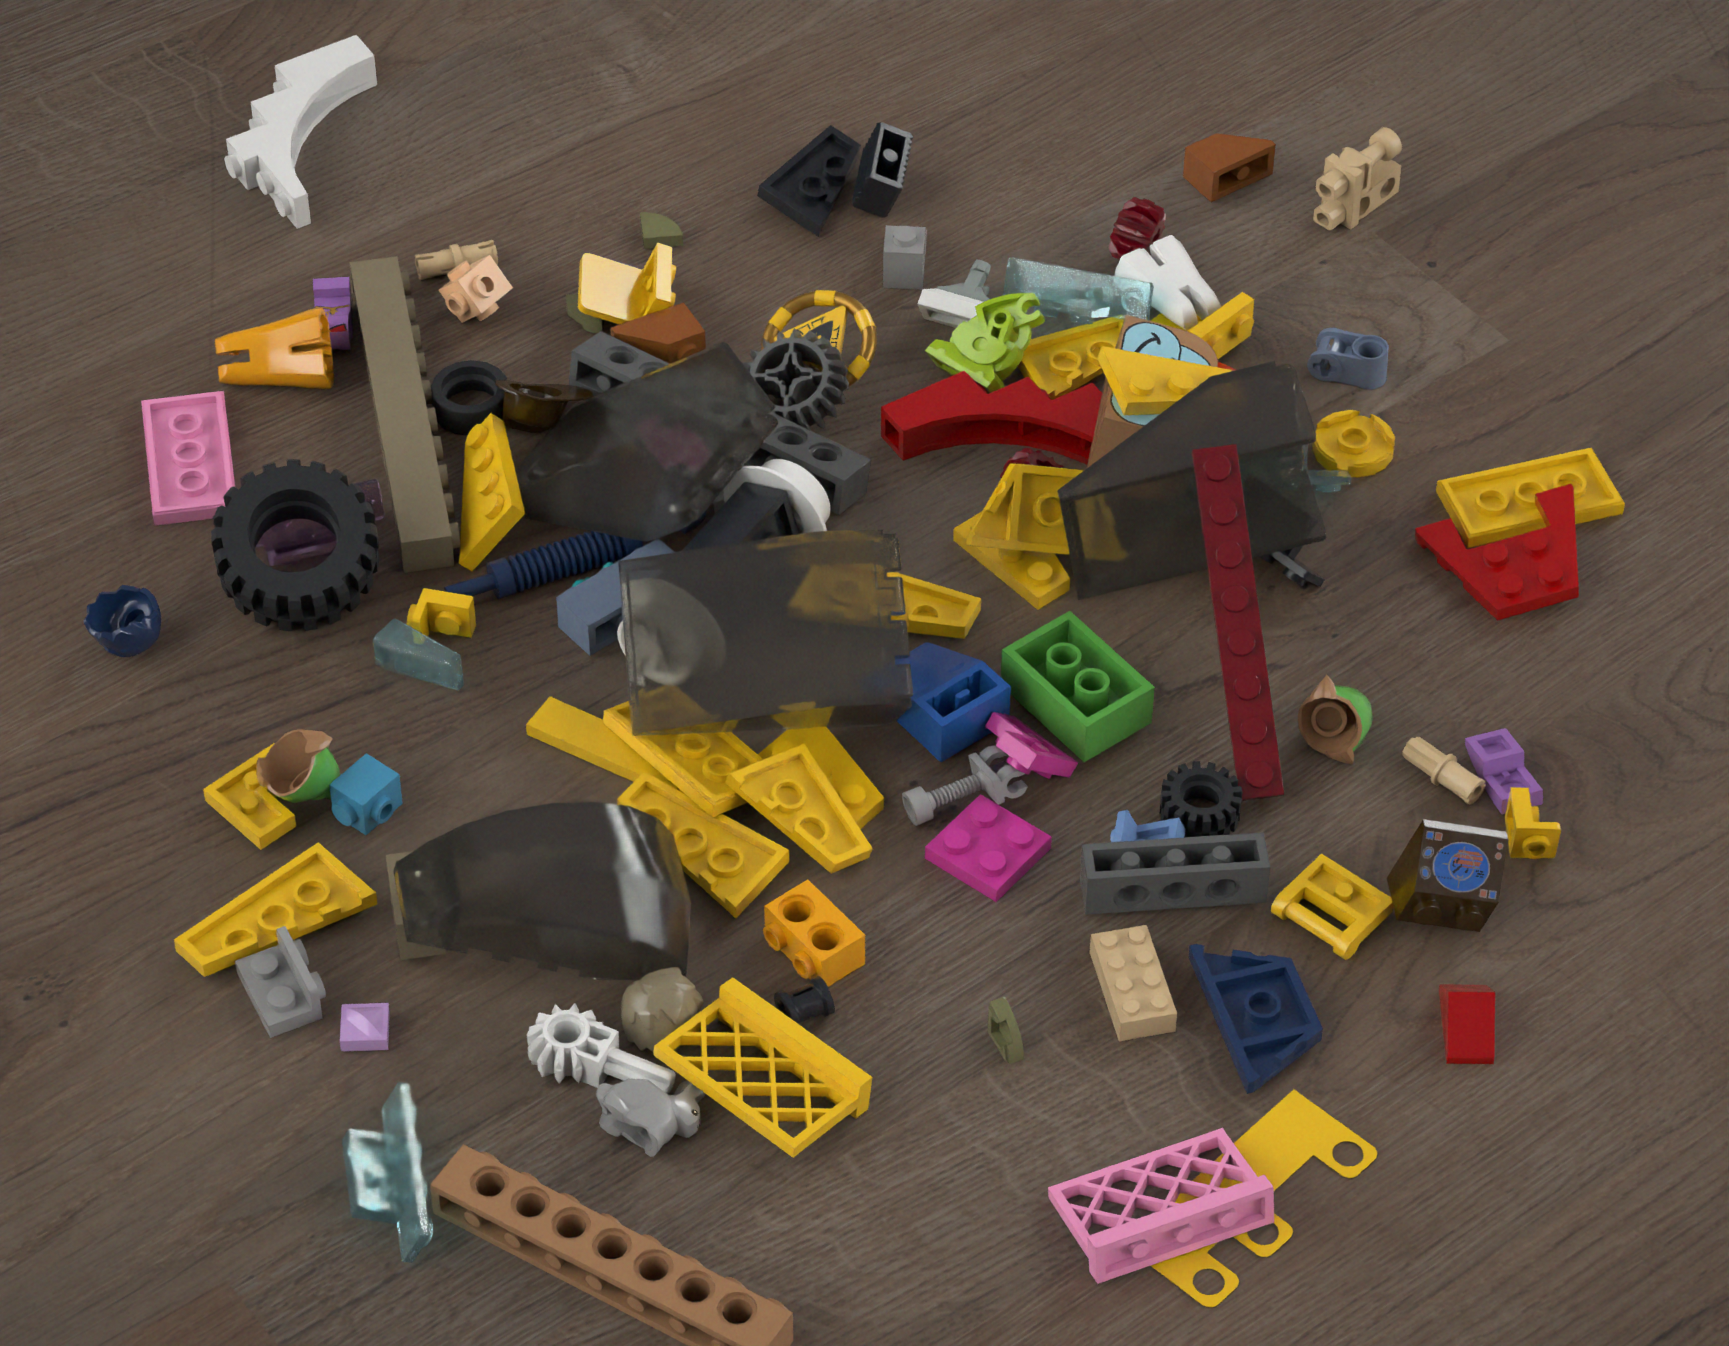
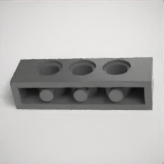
M1264 832L1082 844L1080 885L1085 915L1267 902L1270 862Z

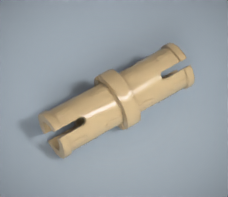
M493 240L460 247L458 244L449 245V249L415 255V265L419 280H424L435 276L447 275L465 261L470 265L488 255L498 265V255Z

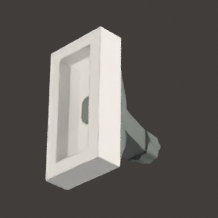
M976 259L964 283L938 286L935 289H923L917 303L923 318L957 328L963 321L968 322L977 315L975 306L989 300L987 297L989 286H985L984 283L989 276L991 265L988 262Z

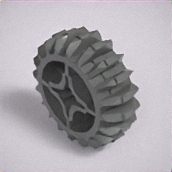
M794 328L790 338H785L784 334L778 331L777 341L773 343L763 338L762 345L764 349L762 351L750 349V356L753 362L742 363V370L745 375L738 377V385L741 388L739 397L808 430H811L810 426L814 424L824 429L825 421L823 418L825 416L837 418V410L834 405L845 404L846 398L843 391L849 390V382L845 377L848 375V369L841 360L842 356L839 350L832 347L828 339L824 336L818 339L811 330L802 337L800 331ZM803 361L821 366L823 372H814L813 368H805ZM765 395H773L775 399H782L784 406L769 403L765 400Z

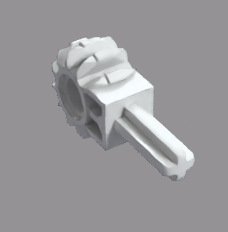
M574 1003L569 1010L562 1011L555 1004L552 1015L538 1013L536 1025L529 1026L527 1033L528 1057L531 1060V1064L538 1065L541 1077L555 1073V1078L560 1084L565 1076H572L578 1083L581 1081L596 1088L603 1084L608 1075L623 1081L627 1079H646L667 1094L670 1093L676 1077L673 1070L620 1050L619 1031L604 1026L603 1022H596V1016H594L592 1010L579 1013V1009Z

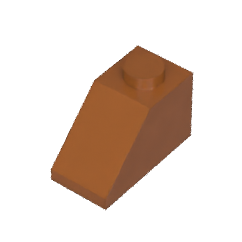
M1219 133L1213 134L1185 147L1183 178L1210 202L1216 201L1272 175L1276 144L1267 139Z
M684 302L611 327L612 337L682 370L706 362L705 330Z

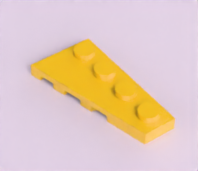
M643 772L617 798L618 812L735 918L749 906L789 863V849L724 814L712 818L683 792L646 772Z
M318 842L175 938V949L201 975L206 977L235 965L236 960L277 946L276 929L286 926L292 940L377 905V895L372 888Z

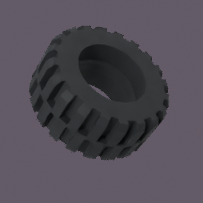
M300 459L287 460V466L276 468L275 462L263 465V473L256 476L250 471L240 478L241 488L239 490L236 487H231L223 496L225 507H217L213 518L215 528L211 530V543L217 574L220 577L222 588L227 597L234 598L235 607L244 615H249L253 611L255 622L266 627L270 625L271 621L278 622L279 630L293 631V625H304L305 631L318 629L317 622L326 619L328 624L331 625L341 620L340 611L346 608L349 612H352L361 603L359 593H369L374 583L373 573L378 572L379 542L377 526L371 504L365 502L364 492L356 483H351L348 486L346 474L338 469H334L331 474L327 473L325 464L311 461L309 467L301 466ZM291 519H307L318 522L327 527L337 539L336 547L324 562L312 569L301 572H284L269 567L256 556V545L263 534L271 527Z

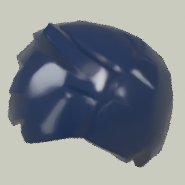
M121 585L115 592L99 593L96 602L87 606V616L83 622L89 634L109 654L118 657H133L149 649L158 639L161 629V612L155 596L148 589Z

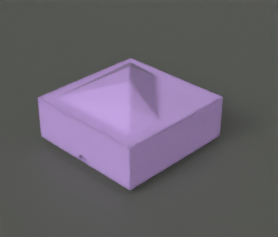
M389 1003L342 1004L340 1027L341 1051L388 1050Z

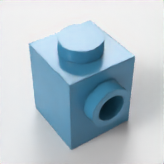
M367 753L329 784L332 812L336 819L345 826L351 825L364 835L371 832L377 825L386 822L393 812L403 804L399 774Z

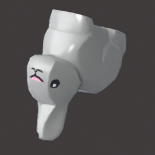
M627 1079L614 1085L603 1083L596 1090L597 1099L602 1107L599 1124L607 1133L615 1137L623 1135L634 1144L645 1149V1154L654 1157L661 1147L671 1140L674 1134L689 1138L698 1131L701 1123L698 1102L705 1096V1093L689 1081L679 1084L674 1095H668L646 1079Z

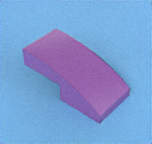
M1506 728L1465 738V746L1479 778L1485 780V790L1501 814L1506 812L1511 787L1529 788L1531 806L1543 804V789L1525 768L1524 750Z

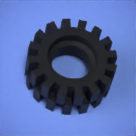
M1193 761L1192 769H1188L1185 763L1179 765L1178 773L1171 770L1167 774V780H1163L1159 812L1161 814L1160 821L1179 818L1186 829L1185 837L1229 835L1230 831L1235 832L1240 820L1242 788L1238 786L1239 780L1235 775L1229 777V770L1225 767H1222L1219 772L1215 771V763L1208 762L1207 768H1201L1200 761ZM1193 798H1203L1214 802L1216 805L1210 808H1196L1185 801Z

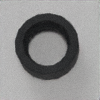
M476 360L456 362L444 367L434 377L431 385L432 407H435L437 422L442 428L454 434L468 436L470 430L476 424H481L490 413L502 420L504 390L497 387L495 381L507 380L506 375L498 367ZM470 390L484 391L493 396L488 401L470 406L458 405L449 401L453 395Z

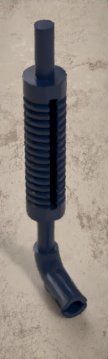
M679 467V472L683 479L674 468L667 474L665 483L678 500L677 507L679 509L676 511V515L637 527L632 518L616 522L613 526L606 525L605 528L600 527L598 531L593 529L590 533L584 532L583 536L581 534H577L575 538L571 536L568 538V541L561 539L560 542L555 541L553 545L548 543L545 547L539 546L538 550L532 548L530 552L526 550L523 551V554L516 553L515 557L510 555L507 559L500 558L490 561L486 564L487 574L446 586L444 591L475 596L493 590L497 599L514 595L516 590L523 592L524 588L530 590L532 586L538 587L539 583L546 585L547 581L552 583L555 579L561 580L562 576L564 578H568L570 574L574 576L577 574V571L584 573L585 570L590 571L592 567L597 569L600 565L604 566L607 562L614 563L615 560L620 561L622 557L625 558L634 550L643 547L644 542L679 531L686 534L695 530L705 520L709 497L703 489L699 488L686 467Z

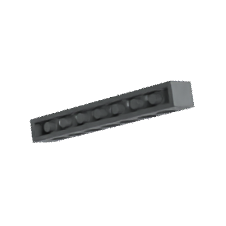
M602 331L572 350L569 385L589 389L593 392V397L639 419L663 411L665 420L658 421V426L670 432L679 433L683 437L682 432L675 425V422L682 418L709 453L740 468L744 466H762L765 462L772 459H783L796 463L810 472L819 481L829 498L830 511L837 515H840L867 493L871 459Z

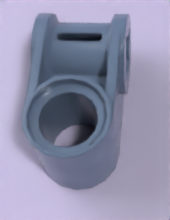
M1326 328L1318 334L1316 340L1317 350L1310 355L1307 363L1308 370L1312 376L1322 381L1343 383L1371 390L1385 384L1387 381L1389 345L1382 337L1347 332L1337 328ZM1334 339V342L1331 347L1329 344L1330 340ZM1329 362V364L1331 365L1330 369L1326 370L1327 364Z

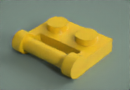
M1322 853L1277 895L1271 906V913L1282 920L1289 918L1333 946V952L1344 960L1351 958L1359 944L1393 912V903L1390 896ZM1304 898L1348 926V928L1341 931L1299 904V902Z

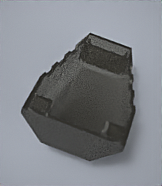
M573 799L508 810L463 824L426 842L395 863L393 874L407 942L467 954L469 948L492 952L491 959L509 963L512 957L538 962L537 968L557 972L558 966L579 970V977L593 980L637 981L651 972L669 967H679L681 974L686 977L691 901L675 838L657 817L631 806Z

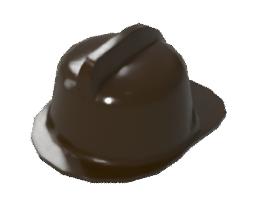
M511 380L495 381V385L504 390L502 415L504 425L507 428L530 433L543 432L558 423L568 401H581L593 397V392L589 389L573 385L526 384Z

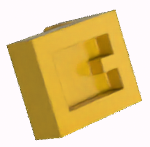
M423 588L418 603L410 606L407 616V628L413 632L414 646L423 648L430 631L472 638L476 628L474 597Z
M1511 787L1505 812L1510 858H1554L1561 834L1560 824L1558 822H1539L1538 806H1531L1529 788Z

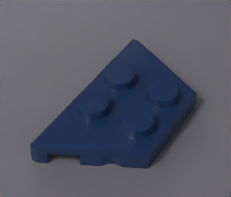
M1189 945L1188 958L1247 1094L1255 1092L1321 1041L1323 1028L1291 958L1274 955L1257 956L1251 952L1233 950L1232 957L1204 953L1205 945Z

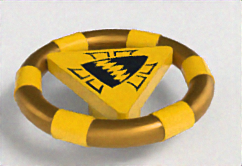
M816 290L799 295L780 307L768 321L762 337L761 351L764 349L762 345L763 338L770 341V343L777 341L778 331L781 332L798 312L813 306L837 307L794 328L800 331L802 337L809 330L815 333L818 339L824 336L830 341L832 347L837 348L840 354H842L849 312L854 317L862 334V345L859 355L847 368L848 375L845 376L849 382V387L857 382L870 367L877 345L876 326L869 311L858 300L835 290ZM794 328L783 332L785 338H790ZM803 361L804 364L813 368L817 372H823V368L821 366L812 362Z

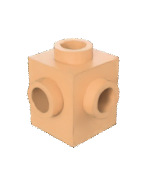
M488 255L470 265L465 261L447 274L450 281L440 288L439 292L445 299L448 309L463 323L475 316L479 321H482L493 314L499 308L496 301L513 287L492 257Z

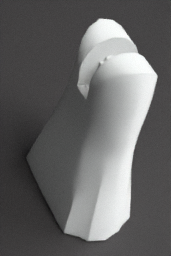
M1173 235L1153 242L1150 245L1151 256L1144 248H1138L1122 255L1116 267L1114 280L1119 288L1152 306L1185 330L1197 325V315L1201 320H1204L1221 307L1217 296L1200 276L1181 242Z

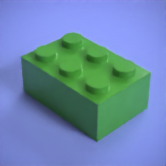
M1071 611L1066 612L1002 649L1001 678L1011 686V695L1083 762L1088 761L1152 723L1155 687Z

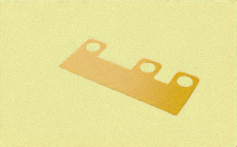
M1294 1089L1234 1142V1145L1257 1177L1262 1175L1267 1177L1273 1186V1191L1313 1155L1346 1178L1358 1176L1377 1158V1150L1374 1146ZM1341 1142H1353L1362 1149L1363 1159L1355 1166L1341 1165L1333 1158V1148ZM1222 1153V1154H1221L1216 1160H1214V1161H1216V1162H1221V1160H1222L1224 1154ZM1201 1172L1192 1181L1209 1185L1214 1175ZM1223 1178L1219 1187L1225 1189L1242 1182ZM1180 1193L1175 1203L1181 1204L1199 1197ZM1274 1213V1224L1278 1228L1279 1235L1273 1243L1268 1245L1257 1244L1249 1238L1247 1232L1233 1237L1256 1255L1268 1257L1274 1254L1292 1237L1293 1229ZM1218 1242L1150 1265L1205 1307L1217 1306L1239 1285L1237 1275L1207 1253ZM1203 1269L1215 1270L1223 1276L1225 1281L1224 1288L1214 1295L1202 1294L1193 1285L1195 1274Z

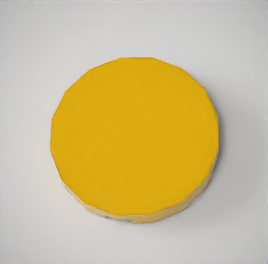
M1356 410L1339 411L1322 418L1317 424L1316 431L1313 434L1312 452L1316 461L1333 473L1356 478L1371 476L1385 469L1393 459L1395 436L1391 427L1380 417L1370 414V418L1360 416V411Z

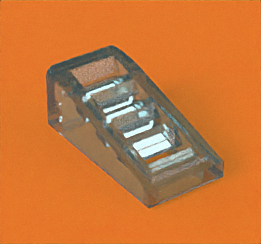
M394 618L374 636L373 647L377 666L458 691L464 686L461 655Z

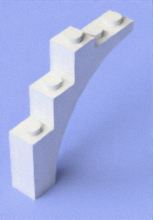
M357 35L275 65L277 81L273 83L274 93L251 101L253 116L252 119H249L251 130L226 139L228 156H225L224 160L230 176L238 178L247 190L259 186L264 195L269 194L272 197L279 214L282 217L287 216L297 229L311 224L308 194L295 173V164L301 146L312 129L331 110L352 96L377 85L374 54Z

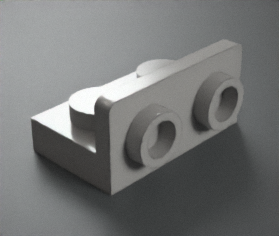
M286 926L276 929L277 946L235 961L237 974L270 1038L323 1019L320 999L326 997L323 982L317 971L309 972L307 968L309 960L304 945L300 939L292 940Z

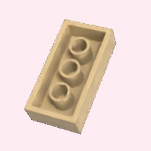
M1147 925L1091 934L1090 955L1118 1040L1124 1041L1176 1032L1177 1011Z

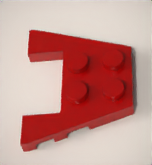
M1572 484L1535 494V505L1546 525L1545 528L1472 549L1465 548L1452 518L1415 528L1417 543L1423 549L1428 548L1437 557V563L1446 572L1452 571L1463 582V588L1497 621L1579 597L1574 488Z

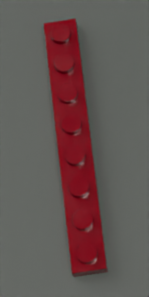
M1237 445L1193 449V466L1235 775L1239 780L1238 786L1242 788V801L1284 796Z

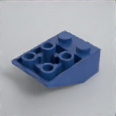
M929 642L920 645L859 681V686L940 762L992 733L985 725L993 712L1010 715L1011 686L984 661Z

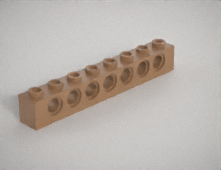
M463 1144L430 1184L434 1214L688 1346H790L793 1342V1312L789 1311L781 1302L772 1298L766 1299L746 1289L741 1282L732 1277H722L705 1268L697 1259L691 1256L677 1254L662 1246L657 1239L650 1235H640L621 1225L616 1218L609 1214H599L587 1208L568 1193H558L542 1185L531 1174L526 1172L519 1173L501 1164L490 1153L478 1152ZM733 1322H743L741 1324H733Z

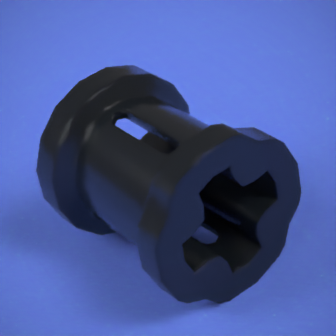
M820 976L812 978L808 985L788 993L781 990L774 995L776 1008L798 1024L821 1014L826 1017L835 1012L834 1001L829 988Z

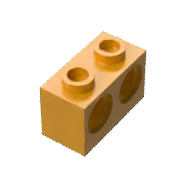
M808 879L764 905L765 927L763 928V934L766 941L774 950H781L792 961L795 970L802 978H809L811 980L820 976L829 987L865 965V934Z

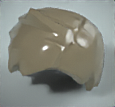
M679 967L663 968L651 972L630 984L623 994L621 1002L622 1026L627 1040L635 1042L641 1051L648 1048L654 1052V1045L698 1014L704 1003L701 994L695 989V985L681 974Z

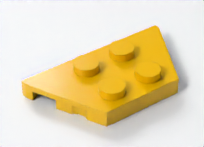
M1016 463L1009 464L966 538L967 546L1125 560L1124 548L1117 543L1111 523L1114 521L1109 507L1102 500V488L1095 471Z

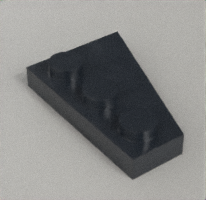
M830 125L759 185L757 196L819 237L856 163L861 144Z

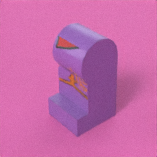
M349 277L313 279L315 308L322 307L325 310L329 322L331 348L351 350L353 307Z

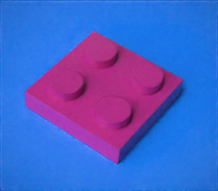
M980 794L925 846V859L997 902L1051 849L1052 837Z

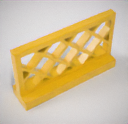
M733 977L720 986L718 999L654 1045L653 1055L793 1158L850 1114L857 1119L869 1108L872 1076ZM715 1019H718L732 1029L733 1033L706 1032V1026ZM680 1045H700L701 1057H684L674 1050ZM707 1046H734V1057H707ZM740 1046H755L768 1055V1058L741 1057ZM708 1070L735 1071L736 1082H716L708 1076ZM742 1071H769V1083L742 1082ZM775 1071H790L800 1078L803 1083H776ZM743 1096H770L771 1108H752L743 1101ZM777 1096H803L804 1108H777ZM810 1097H826L836 1105L832 1109L811 1108ZM778 1121L805 1122L806 1129L793 1138L778 1127Z

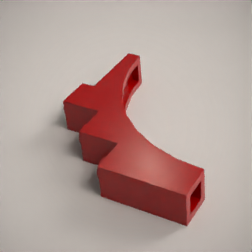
M962 371L881 406V437L903 461L933 450L960 445L997 443L1046 450L1087 465L1102 392L1093 383H1090L1051 400L1049 394L1044 389H1040L1029 377H1026L987 394L982 385L976 383L965 371ZM1127 492V493H1128L1129 495H1131L1133 498L1139 496V495H1136V494H1132V493Z

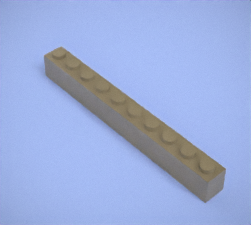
M397 256L349 262L354 302L403 571L407 573L454 566L453 549L461 548L457 522L449 523V519L455 518L452 494H443V490L449 489L446 464L438 465L437 461L443 460L440 435L432 436L433 432H438L435 407L427 408L426 406L427 404H432V394L429 379L421 380V377L427 376L424 352L416 353V349H422L419 325L411 326L410 324L411 322H416V312L413 298H405V296L411 295L408 271L400 272Z

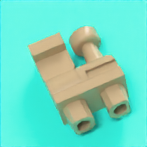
M1386 127L1380 128L1370 137V146L1360 152L1353 148L1345 147L1342 148L1340 158L1334 153L1325 158L1324 175L1316 180V191L1322 197L1321 204L1314 209L1313 220L1327 230H1332L1339 224L1351 230L1358 225L1360 219L1367 216L1399 192L1401 165L1391 159L1401 152L1402 144L1400 138L1393 130Z

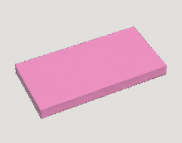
M224 391L141 401L154 526L213 519L217 507H225L223 496L231 487H235Z

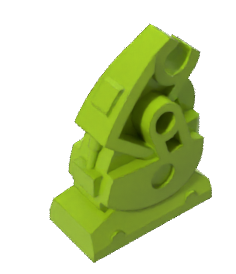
M1016 293L995 297L975 306L977 315L968 322L963 321L952 332L950 342L935 339L925 352L937 367L951 375L965 371L976 383L985 388L987 394L1003 388V380L1012 374L1023 358V352L1031 340V329L1045 322L1044 316L1039 309L1032 314H1026L1030 307L1040 305L1039 299L1035 293Z

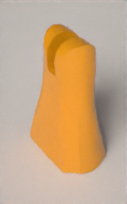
M322 307L310 309L261 326L229 333L215 339L216 355L237 356L249 353L250 362H234L218 366L219 382L221 384L291 386L330 389L333 387L335 376L329 322Z

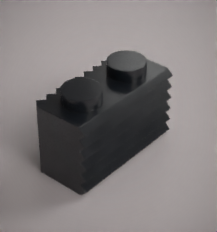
M883 122L876 124V128H874L871 137L868 138V143L865 144V148L862 151L852 199V205L855 208L882 218L888 216L905 182L904 178L906 177L907 162L913 139L911 133Z

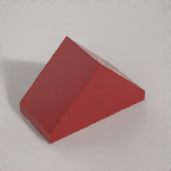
M1440 984L1439 997L1446 1064H1494L1495 991L1487 985Z

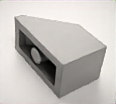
M886 225L883 250V288L923 290L927 242L926 227Z

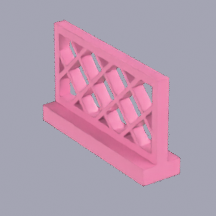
M1223 1128L1048 1187V1197L1088 1257L1089 1272L1097 1284L1274 1223V1191L1272 1184L1265 1175L1257 1177ZM1218 1147L1224 1154L1221 1162L1198 1158L1200 1153ZM1165 1165L1181 1168L1177 1177L1155 1173L1157 1168ZM1191 1170L1214 1175L1209 1185L1187 1180ZM1223 1178L1242 1182L1225 1189L1219 1187ZM1121 1180L1137 1183L1133 1193L1111 1188L1113 1183ZM1148 1185L1170 1190L1165 1200L1143 1195ZM1180 1193L1199 1197L1181 1204L1175 1203ZM1078 1195L1093 1198L1089 1208L1070 1204L1067 1199ZM1104 1200L1126 1205L1121 1215L1099 1210ZM1136 1208L1155 1212L1138 1219L1131 1218ZM1092 1223L1111 1227L1092 1235L1088 1233Z

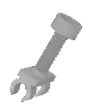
M988 746L979 755L976 752L968 755L972 770L971 776L955 781V783L953 782L947 786L945 785L943 788L935 789L931 793L925 792L921 786L903 792L902 800L909 819L917 826L933 819V810L936 807L948 804L952 800H958L960 797L968 796V794L980 791V789H984L997 804L1005 802L1004 797L1017 798L1025 793L1028 786L1022 780L1016 781L1009 786L1007 784L1013 777H1019L1025 773L1020 772L1010 764L1007 765L1004 761L989 767L994 759L1004 757L1007 754L997 746Z

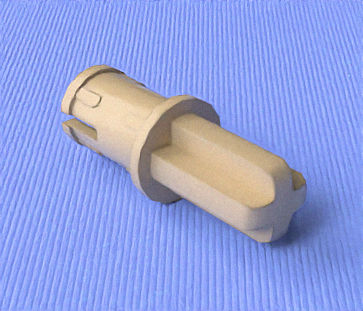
M1421 737L1411 738L1402 751L1403 757L1431 776V783L1436 786L1442 784L1469 805L1473 804L1485 789V780L1477 777L1457 763L1455 755H1445Z

